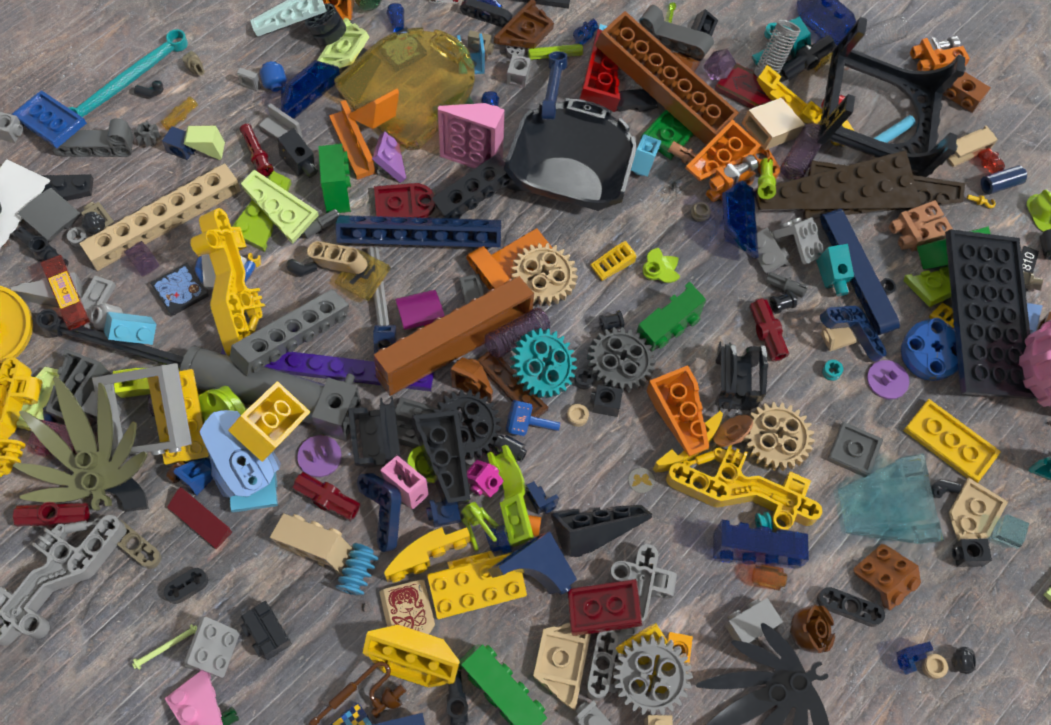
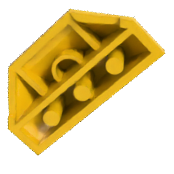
M401 625L371 630L366 634L363 654L369 657L373 663L379 661L386 662L391 669L390 675L428 688L455 682L460 661L443 639ZM383 666L378 667L380 670L386 673V669Z

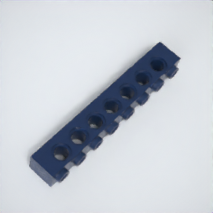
M339 215L336 221V243L501 248V220Z

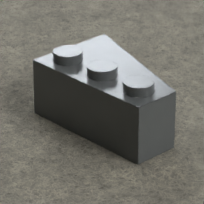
M65 349L63 354L65 359L62 367H59L58 370L59 378L82 407L91 392L94 391L92 378L111 375V373L101 362ZM53 386L46 412L57 422L65 425L56 389Z

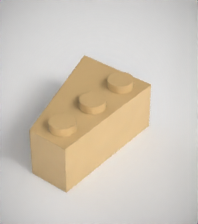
M283 513L270 538L278 546L303 558L308 557L318 561L317 564L322 567L329 565L337 574L344 576L342 569L348 568L345 562L347 559H351L349 552L354 549L341 537L342 533L334 528L324 529L321 524L315 521H311V523L305 522L306 520L299 515L293 514V516H289Z

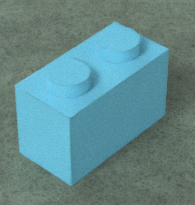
M107 311L104 333L108 340L153 345L157 324L152 317Z

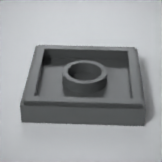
M842 422L827 461L869 478L883 439Z

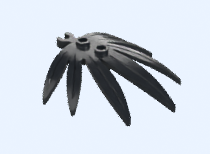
M761 623L762 632L769 645L781 656V659L766 649L748 642L732 640L731 644L754 661L774 668V672H732L714 676L696 684L697 688L739 689L766 684L765 687L755 690L728 705L706 725H742L775 705L778 707L760 725H783L792 707L796 708L792 725H808V710H810L813 725H829L824 705L811 683L814 680L823 681L828 678L827 673L823 675L816 674V668L821 666L822 663L820 661L814 662L810 670L805 672L797 654L789 643L777 631L765 623Z

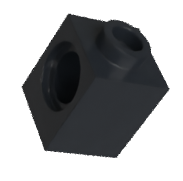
M597 385L596 392L591 393L589 403L593 405L592 412L618 417L623 389ZM607 398L610 400V403H603L600 399Z
M960 539L952 548V557L956 560V566L983 567L991 562L992 557L988 539ZM967 549L973 553V557L967 553Z

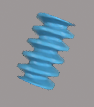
M354 543L352 545L354 550L349 552L351 559H347L345 562L348 568L342 569L344 576L338 579L341 585H337L335 588L356 596L364 595L360 586H368V583L363 578H371L372 575L367 572V569H375V566L370 561H378L379 558L374 555V550L363 544Z

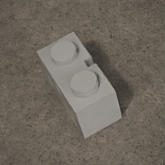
M758 598L747 605L749 609L743 613L737 610L729 615V621L724 626L733 640L752 643L758 637L764 636L761 623L776 629L783 621L768 598L760 601Z

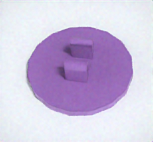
M890 360L876 362L867 374V382L870 389L881 398L897 399L908 390L909 376L905 369L896 362Z
M323 435L313 436L304 441L297 455L298 464L303 472L311 477L319 478L333 473L340 465L342 457L340 446L337 442Z

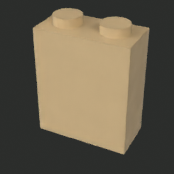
M782 98L748 110L741 123L753 138L761 144L764 150L797 138L805 126L803 121Z

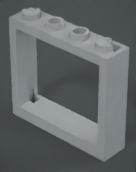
M177 363L92 378L97 407L98 383L104 384L111 406L113 442L110 457H113L123 437L113 383L158 376L170 441L132 446L127 458H131V454L135 456L143 451L147 452V455L148 452H151V455L163 454L165 449H168L169 453L179 452L182 446L192 444Z

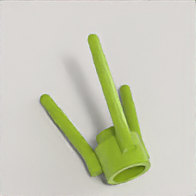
M472 502L462 509L461 513L464 516L462 522L468 529L475 551H478L479 548L470 524L473 526L480 524L492 541L495 542L497 540L493 532L483 521L484 518L505 538H508V534L486 513L483 507L480 508L476 502Z

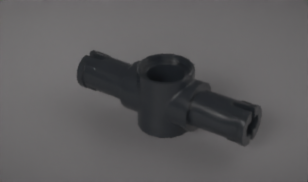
M24 227L18 228L22 234L17 230L15 231L14 237L23 242L38 261L49 262L59 271L64 270L61 264L67 268L69 261L60 256L45 237L34 236Z
M457 671L455 682L448 684L449 694L446 695V709L449 725H467L469 723L468 703L462 686V671ZM460 703L465 709L462 714L455 715L451 712L452 705Z

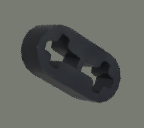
M200 568L190 569L165 586L164 596L170 603H182L207 586L208 576ZM196 574L200 577L199 584L193 582V576ZM175 587L179 590L178 597L172 595V589Z

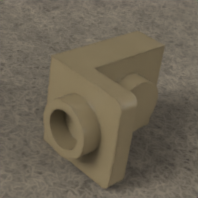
M469 31L468 48L479 51L480 32ZM482 33L485 61H487L488 56L493 53L494 44L492 43V35Z
M99 201L97 203L90 202L83 207L84 211L81 212L83 216L93 211L105 218L104 229L114 223Z

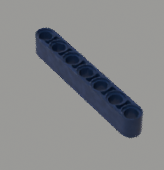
M840 208L822 214L820 216L821 225L831 245L848 244L854 277L850 280V283L877 335L899 329L900 322L844 211Z

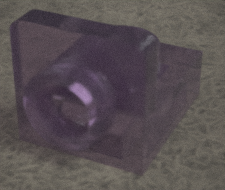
M142 241L124 251L141 276H145L159 267V263Z

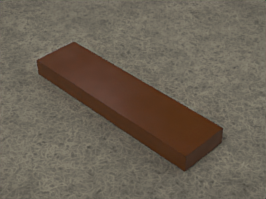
M493 348L477 359L483 366L485 373L512 402L513 400L532 404L531 416L539 418L548 411L549 407L538 398L537 394L531 396L530 389L523 391L525 384H517L520 379L519 376L513 377V374L516 372L510 368L507 362Z

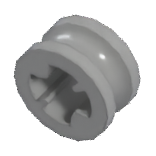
M74 227L67 233V239L75 248H81L79 243L88 238L85 230L81 227ZM77 235H78L79 237H80V235H81V238H80V239H77V238H76V240L74 239Z

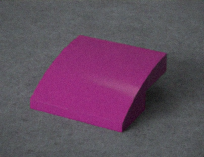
M436 290L395 299L404 330L431 324L437 318L445 316Z

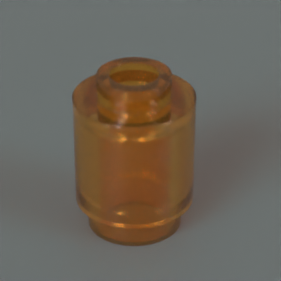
M765 564L754 566L752 583L757 584V587L780 591L781 587L786 586L787 574L784 573L783 568Z

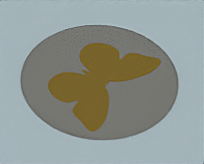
M637 468L630 473L629 484L636 492L645 493L653 488L655 478L648 469Z

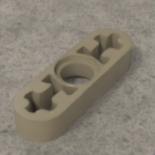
M124 523L127 531L121 542H118L117 545L144 568L152 569L157 567L161 562L160 552ZM130 539H139L137 548L133 550L127 548V543ZM143 549L148 554H153L154 560L152 562L150 560L146 561V557L140 553Z

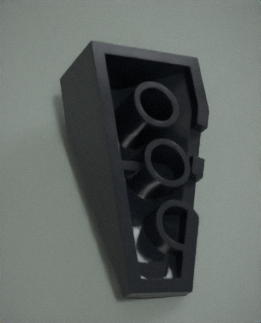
M642 505L615 506L613 511L601 510L598 507L593 508V512L580 513L579 509H570L552 513L551 518L561 548L570 557H580L583 554L595 551L652 518V513Z

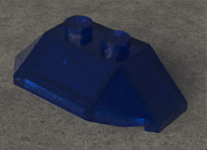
M839 0L797 1L798 17L800 16L804 24L820 38L828 34L833 38L836 45L840 43L856 23L854 13Z
M314 60L281 89V111L293 119L299 116L341 80L339 67Z
M742 180L722 193L724 237L727 242L756 259L759 258L754 188Z

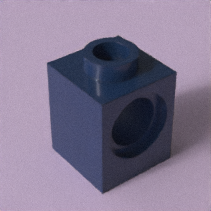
M171 126L162 140L167 153L188 160L191 154L195 153L196 149L184 145L186 131Z
M396 325L374 326V354L382 348L389 347L383 346L380 343L381 340H388L391 343L389 346L396 343Z

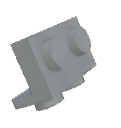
M768 227L747 239L748 244L767 275L784 264L786 266L791 265L788 260L791 257L785 247L781 248L778 243L781 239H775L774 232H771Z

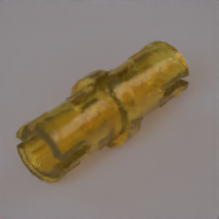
M189 96L178 107L175 106L172 109L173 112L162 120L161 124L169 131L171 126L174 127L181 120L184 121L187 118V115L198 106L197 102ZM185 109L178 117L174 118L179 112Z

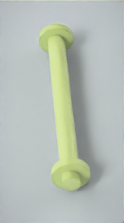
M191 624L189 630L141 659H133V667L140 670L141 665L193 633L195 634L197 626Z

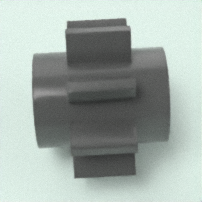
M148 121L138 124L137 130L134 131L138 144L143 143L146 147L157 144V138L161 137L157 125H151Z

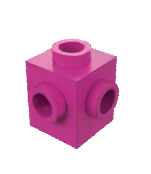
M476 460L467 471L468 483L471 485L470 489L477 496L484 495L491 498L504 481L499 475V470L494 465Z

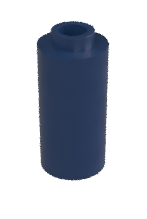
M1017 165L983 176L981 178V188L985 194L990 195L1024 184L1027 179V171L1022 166Z

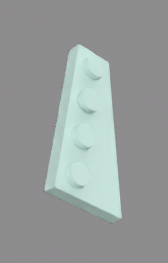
M287 0L250 21L253 31L258 37L327 12L323 0Z

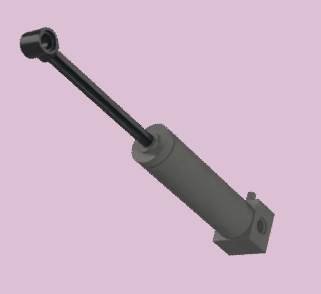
M52 309L42 310L36 317L37 325L48 337L54 338L65 334L164 365L177 363L180 371L193 369L198 390L207 391L217 387L228 386L247 405H253L278 381L310 411L303 422L315 425L319 434L345 442L350 433L349 408H360L361 406L358 388L352 385L355 379L352 374H347L344 382L327 378L326 383L322 384L264 366L259 372H253L246 376L230 360L229 355L196 345L191 346L183 357L140 343L108 340L105 333L67 321V318L58 316L56 311Z

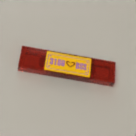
M62 255L41 262V266L69 331L89 323V317Z

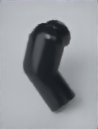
M155 80L152 82V87L149 88L136 85L134 94L146 98L155 97L162 94L164 90L163 83Z
M290 259L286 263L287 270L298 277L318 271L314 261L304 265L295 259Z
M939 479L931 485L929 492L934 498H941L947 491L959 494L961 483Z

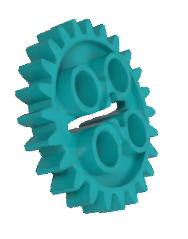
M539 328L528 332V335H522V340L516 341L518 347L512 349L516 355L510 357L512 361H515V364L510 366V368L517 371L513 374V377L519 376L520 378L517 384L524 383L523 391L530 389V395L532 396L537 393L538 398L544 397V395L546 398H549L552 395L557 396L560 392L566 391L565 386L572 384L569 379L575 378L571 371L577 369L576 366L572 365V362L577 360L571 357L574 350L567 349L570 342L564 344V336L557 338V331L550 334V329L542 331ZM536 345L540 348V354L536 350ZM554 354L557 355L558 362L554 359ZM529 364L533 367V373L529 370ZM548 373L551 375V381L547 377Z

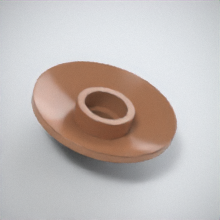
M738 415L725 421L717 429L713 437L715 444L720 447H727L743 441L752 429V418L748 415Z

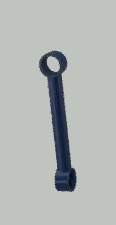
M561 51L549 54V68L551 71L546 97L542 104V120H555L562 70L567 68V54Z

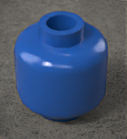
M275 61L266 62L262 65L259 75L263 87L272 92L282 90V87L287 83L283 66Z

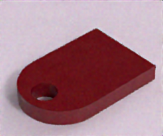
M408 183L374 186L376 216L428 218L435 209V204L432 200L435 195L424 184ZM424 198L431 200L428 204H422L420 201Z

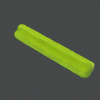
M582 44L530 48L528 56L531 60L549 58L550 53L555 51L564 52L567 54V57L583 55Z

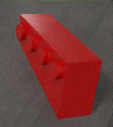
M598 29L592 45L579 99L599 104L615 112L620 101L618 66L595 46L600 33L603 31Z

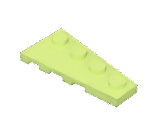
M253 170L241 183L246 193L292 244L319 216L318 211L256 170Z

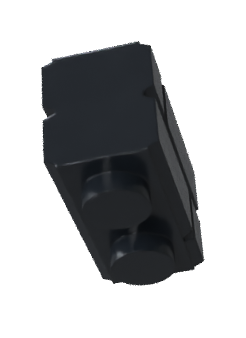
M263 601L254 609L241 616L244 623L240 626L247 637L252 635L256 642L252 646L259 657L263 655L269 660L292 645L266 601Z

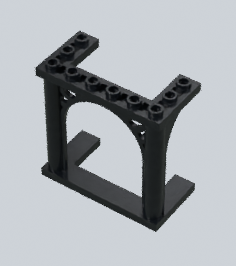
M860 17L832 51L817 142L824 145L830 140L876 158L904 151L902 148H905L911 170L916 172V176L927 177L938 166L943 165L948 157L954 155L958 147L956 144L957 135L951 132L937 145L936 142L939 137L938 126L941 121L939 116L942 108V95L948 88L953 86L959 77L964 75L966 57L958 55L949 65L930 71H912L853 50L866 32L867 19ZM844 66L888 82L905 93L912 102L918 118L917 130L910 140L897 144L886 143L841 126L853 113L856 97L847 94L838 105ZM923 96L925 103L918 102L917 97ZM911 144L919 149L918 154L912 150Z

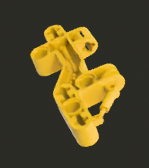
M217 208L200 216L199 225L202 233L192 237L190 243L196 254H209L216 275L210 306L224 351L230 356L231 345L255 332L258 321L262 318L261 308L265 307V303L260 302L263 299L262 296H258V293L261 291L260 288L249 289L244 282L245 269L239 251L247 248L241 227H231L226 212ZM245 312H247L250 318L248 325L244 316Z
M14 357L6 359L0 368V478L3 475L10 474L13 464L21 463L18 457H22L23 452L21 449H25L26 444L8 438L17 428L16 424L20 417L19 411L22 410L23 405L38 403L43 381L39 378L31 377V369Z
M732 445L728 446L727 450L716 448L714 451L695 457V460H685L683 464L675 463L669 469L666 477L667 484L671 488L712 507L718 508L753 502L773 511L771 516L773 529L771 533L777 536L786 534L794 521L805 526H811L822 515L821 505L805 497L811 480L789 471L783 486L761 476L746 477L742 474L741 469L748 452L740 453L738 448L736 450L731 449ZM714 459L720 462L715 477L690 467L696 463L700 465ZM722 473H728L731 479L724 478ZM676 474L680 475L679 479L675 477ZM693 482H699L703 488H696ZM776 520H782L785 523V527L779 526Z

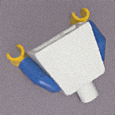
M249 253L247 262L246 258L240 256L245 269V283L252 275L254 269L261 265L260 255H258L257 259H253V253ZM197 254L195 272L200 282L204 284V287L213 289L216 275L209 254Z

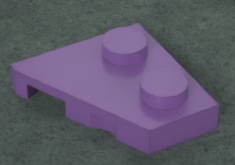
M383 132L379 136L372 160L401 183L406 179L400 145L393 137Z

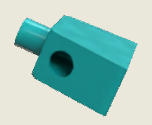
M848 244L828 247L816 260L824 286L827 289L835 288L837 296L847 295L849 293L847 283L854 277Z

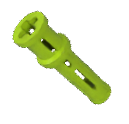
M764 158L760 162L761 176L758 179V195L763 199H771L776 194L773 161L769 159L768 162V158Z

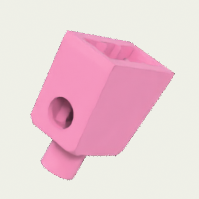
M399 456L394 457L380 469L385 481L399 489L401 501L410 509H414L429 495L426 478Z

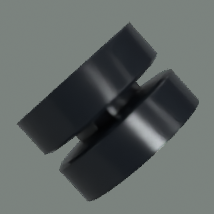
M326 3L324 5L327 12L305 19L307 28L319 45H330L338 41L345 34L347 28L335 6Z

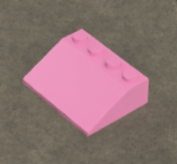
M486 103L438 107L440 157L472 168L478 167L497 153L503 158L504 109Z

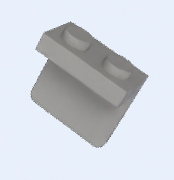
M800 217L791 219L780 224V228L773 231L775 239L794 234L803 264H808L818 259L823 253V245L819 241L817 234V225L812 217L801 220Z

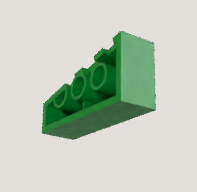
M474 645L459 659L458 669L464 668L467 671L468 680L474 687L476 686L479 690L482 689L484 691L483 695L492 706L498 707L501 710L499 712L500 715L510 725H541L547 719L543 713L545 708L536 699L534 701L531 700L527 695L529 693L527 687L521 681L517 683L511 677L513 674L511 669L505 663L501 665L495 659L497 654L489 645Z

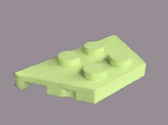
M344 18L343 21L347 27L345 34L338 41L325 47L311 69L313 73L319 75L352 65L369 39L368 33L364 29L359 28L355 23L352 24L348 18Z

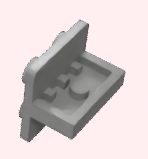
M201 617L185 659V667L223 678L240 632L208 617Z

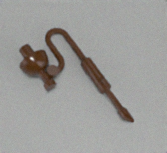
M376 662L355 682H350L329 702V706L317 717H314L308 725H317L329 711L336 709L355 692L357 685L379 666H383L386 669V674L369 692L372 705L375 707L371 713L375 718H378L386 707L396 709L403 705L399 698L407 690L402 684L394 690L386 687L382 693L383 703L381 704V699L375 698L374 692L390 677L391 669L386 662Z

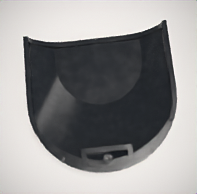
M565 98L564 102L556 103L555 120H542L543 102L539 104V108L535 110L531 108L525 113L519 123L504 166L505 172L520 190L596 211L623 201L636 153L635 137L629 133L630 127L622 118L617 120L611 115V110L599 104Z

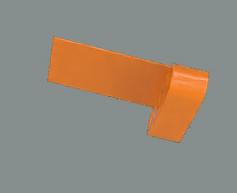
M536 228L492 255L482 246L467 254L466 258L475 273L479 274L485 286L489 290L496 289L511 279V269L514 267L513 261L517 260L518 253L522 254L523 248L529 251L530 245H533L536 249L538 243L542 245V248H545L548 241ZM527 268L530 271H534L533 268Z

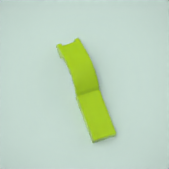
M507 445L502 446L503 453L495 456L494 453L489 452L487 455L489 463L499 470V475L504 480L502 483L504 499L500 502V507L510 545L516 547L534 539L523 498L525 495L524 478L511 450Z

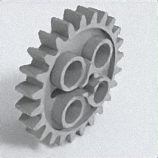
M653 635L650 636V641L647 642L644 636H641V643L639 644L633 639L632 648L625 645L626 655L618 653V658L622 662H614V668L620 671L613 672V678L619 679L614 682L615 688H621L618 691V696H626L624 704L628 705L633 702L632 710L635 711L638 707H641L642 715L646 713L647 709H650L652 715H655L657 709L664 715L665 707L674 711L672 705L674 702L681 706L682 703L679 697H688L684 688L692 687L691 683L687 680L693 678L692 673L687 671L692 667L690 663L685 662L688 659L686 653L679 655L682 651L681 647L677 646L673 649V640L665 644L663 636L658 641H655ZM660 655V658L658 659L655 667L657 676H653L651 683V691L650 694L647 696L645 694L650 684L648 675H652L655 656ZM642 656H648L650 661L648 664L641 665L638 663V659ZM667 662L674 664L670 671L662 670V665ZM640 679L644 684L640 688H635L631 685L632 682ZM659 686L668 688L664 694H657L655 692Z

